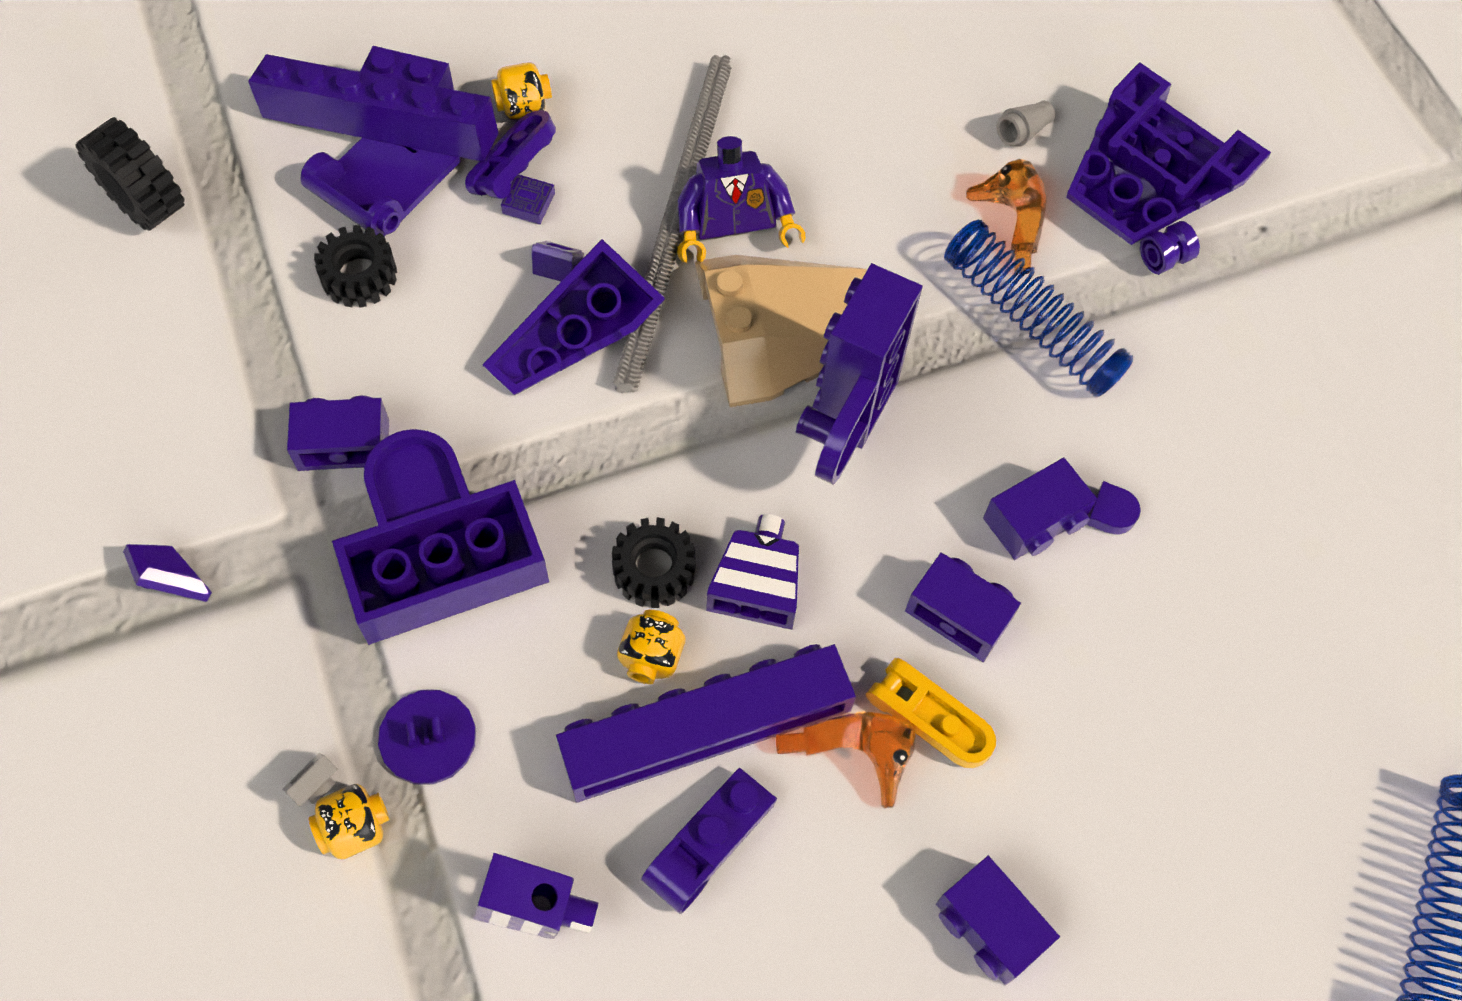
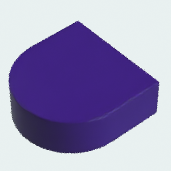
M1103 481L1096 495L1097 501L1089 515L1091 519L1086 525L1110 534H1124L1130 531L1139 519L1141 512L1139 501L1128 490Z

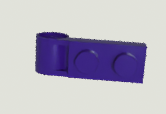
M739 767L652 861L644 872L641 881L675 911L682 914L699 896L710 877L774 807L777 798Z

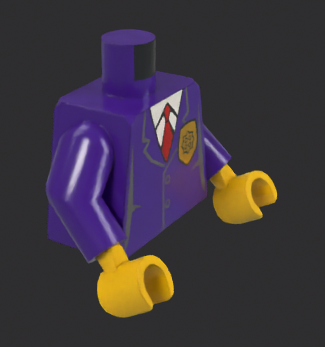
M726 136L717 141L718 156L702 158L697 162L696 174L689 178L678 197L679 233L684 234V241L677 248L679 259L687 263L686 249L690 245H694L697 249V261L701 263L705 259L706 249L701 242L696 241V233H698L700 240L775 228L777 227L776 220H780L782 224L778 235L780 242L784 246L789 248L785 234L790 228L797 229L801 243H804L806 238L805 231L793 221L792 216L795 214L787 184L770 164L760 163L756 152H742V140L740 138Z

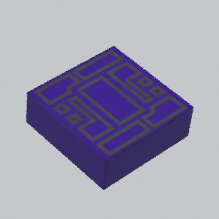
M518 174L511 183L509 195L501 203L502 214L541 225L555 195L554 184Z

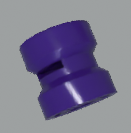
M1179 221L1166 227L1164 233L1156 231L1146 235L1140 241V253L1144 264L1152 273L1158 275L1172 269L1175 263L1184 264L1197 258L1200 251L1197 234L1191 225L1185 221Z

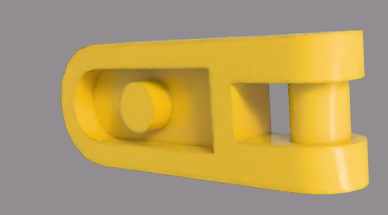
M894 658L886 667L885 672L887 675L881 683L875 682L867 691L866 697L872 705L883 712H888L954 763L964 768H976L982 766L993 754L996 747V735L993 728L983 718L904 660ZM901 687H907L914 692L907 702L896 694Z

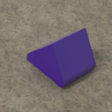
M550 241L536 242L532 246V273L561 282L583 259L584 253L582 250Z

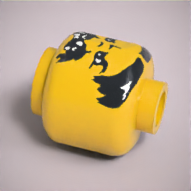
M532 62L501 67L497 72V79L491 80L497 111H504L509 119H519L528 113L544 110L545 99L552 98L548 75H540L538 68Z
M648 609L643 614L629 619L617 650V658L628 669L627 676L643 684H653L655 679H665L673 675L686 641L683 631L678 627L679 622L676 618L662 611Z
M352 784L320 798L315 804V815L310 816L308 820L321 853L325 855L331 852L335 858L343 860L381 843L383 839L381 824L389 821L390 818L379 792L370 796L362 785Z

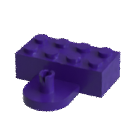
M873 263L870 264L862 279L855 277L852 280L844 299V303L847 304L842 315L835 312L826 327L824 339H827L828 342L820 358V363L824 366L816 382V386L820 389L815 397L813 406L807 405L795 431L799 435L802 434L824 444L816 466L815 477L832 485L842 475L857 447L861 449L864 447L898 384L923 285Z
M410 429L396 432L381 440L372 449L364 466V482L378 526L332 541L357 625L368 645L549 583L545 559L515 480L470 495L452 447L439 435L425 430Z

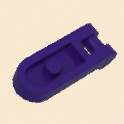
M538 110L520 118L490 149L485 161H479L467 174L465 179L467 191L473 195L484 196L488 194L492 198H506L511 191L512 180L518 174L525 171L535 155L552 141V137L556 133V127L549 113L544 110Z

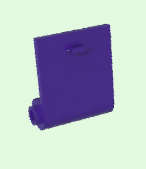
M361 138L339 160L325 152H319L311 156L302 168L300 180L303 187L360 225L363 229L366 230L367 227L375 230L376 235L381 233L383 236L393 233L399 227L400 222L461 162V159L456 156Z

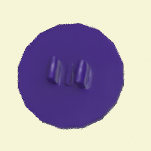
M420 690L402 697L387 711L379 727L378 747L384 764L397 778L414 785H433L453 777L467 764L475 748L476 726L470 710L456 696L441 690Z

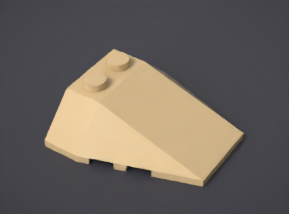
M744 255L705 259L701 263L695 261L703 300H709L721 349V374L729 407L771 401L783 395L785 389L803 380L807 383L817 378L824 366L820 363V358L828 342L827 339H824L826 327L835 312L842 315L847 304L844 303V299L852 280L855 277L862 279L867 270L863 268Z

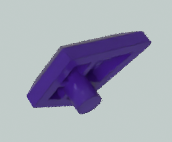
M126 545L123 553L137 586L204 602L208 601L212 594L211 590L173 546Z

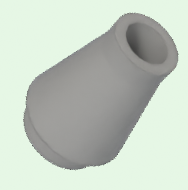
M1045 100L1036 104L1009 108L1003 112L997 121L998 136L1007 146H1024L1047 124L1053 122L1055 110L1051 103Z

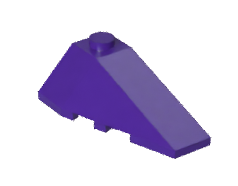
M601 239L482 365L511 393L517 395L635 332L665 301V298Z

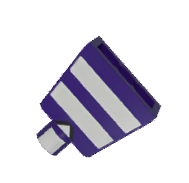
M762 514L758 517L755 533L744 530H735L708 587L706 611L785 629H793L797 609L799 544L782 539L785 521L782 518L771 514Z
M493 853L474 920L554 939L561 926L590 933L596 916L598 902L571 895L574 878ZM535 896L547 898L551 904V909L547 911L537 909L532 902V898Z

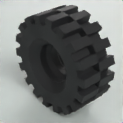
M112 117L76 142L75 146L79 151L77 153L85 162L84 165L88 172L92 173L95 177L96 183L107 192L106 195L110 200H114L118 208L124 214L127 213L131 221L135 224L138 223L142 229L151 231L185 205L183 203L185 199L180 194L182 191L179 185L173 181L174 177L171 172L162 165L163 161L158 155L155 156L145 140L142 141L138 137L137 132L132 128L128 129L126 123L122 120L118 121L117 118Z

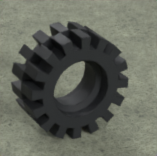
M353 225V232L347 233L346 227L338 228L340 233L338 237H335L332 232L326 235L328 245L320 241L317 246L319 253L314 254V261L316 264L315 269L327 296L330 295L337 304L342 299L344 306L351 308L353 301H357L359 308L367 307L366 299L371 298L375 304L381 301L378 293L381 292L387 296L391 292L389 284L395 285L396 283L395 273H397V267L389 242H386L385 236L381 233L376 235L375 230L367 227L363 233L360 225ZM368 259L372 261V264L361 273L344 274L340 272L341 268L352 260Z
M657 517L656 525H649V518L640 519L641 527L636 528L632 522L626 526L627 535L625 536L620 532L616 538L617 546L612 548V569L615 584L618 589L622 587L623 596L626 599L630 600L632 596L635 597L636 605L641 607L644 606L645 601H651V608H659V601L662 600L666 601L667 606L675 603V596L678 594L682 599L687 594V586H692L696 569L694 543L690 544V535L686 530L681 534L679 533V524L672 521L670 526L666 527L665 518ZM659 549L665 551L670 556L672 565L665 574L658 577H649L638 570L636 566L637 558L646 550Z

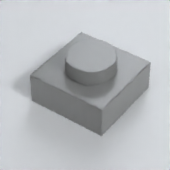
M318 753L282 790L299 806L307 799L312 804H315L335 784L330 777L338 768L325 755Z

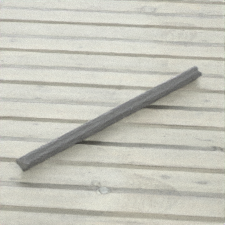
M714 55L710 59V65L708 66L693 121L691 122L686 144L684 145L678 165V171L672 185V191L670 192L656 238V244L650 258L651 261L646 271L645 280L664 298L665 291L667 290L666 286L669 285L667 282L670 281V274L674 268L672 265L675 264L673 261L676 260L677 248L681 243L680 240L683 235L679 233L677 200L689 178L696 174L697 162L707 155L710 137L715 128L714 125L717 121L720 103L722 102L725 88L727 87L726 84L729 80L728 77L731 73L730 70L732 69L729 65L731 58L727 55L722 57ZM662 305L635 332L627 335L623 353L621 354L622 357L620 358L616 376L614 377L615 380L613 381L617 386L615 388L616 391L620 393L638 391L636 389L639 387L637 383H640L639 379L642 377L639 374L643 373L641 371L644 369L642 365H645L644 361L647 360L645 356L648 355L647 352L650 350L647 347L651 346L649 344L652 342L650 338H653L652 334L655 333L654 329L656 327L654 325L657 324L656 321L660 315L658 312L661 311Z

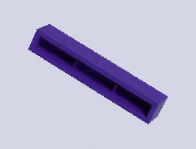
M269 54L264 56L248 80L262 118L481 162L485 161L499 134L491 97Z
M819 644L809 645L798 650L793 658L781 662H776L775 659L763 660L751 666L749 672L731 677L730 674H720L705 681L704 687L688 692L682 688L670 690L660 695L657 702L639 707V704L636 703L624 705L615 709L611 713V717L593 722L592 719H582L567 725L564 728L565 732L556 734V738L576 803L851 712L856 695L836 645L833 644L821 648Z

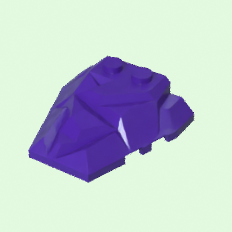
M1140 62L1113 89L1107 109L1095 129L1094 138L1083 156L1066 196L1067 199L1130 245L1243 186L1271 154L1270 151L1238 129L1224 143L1166 103L1172 84Z

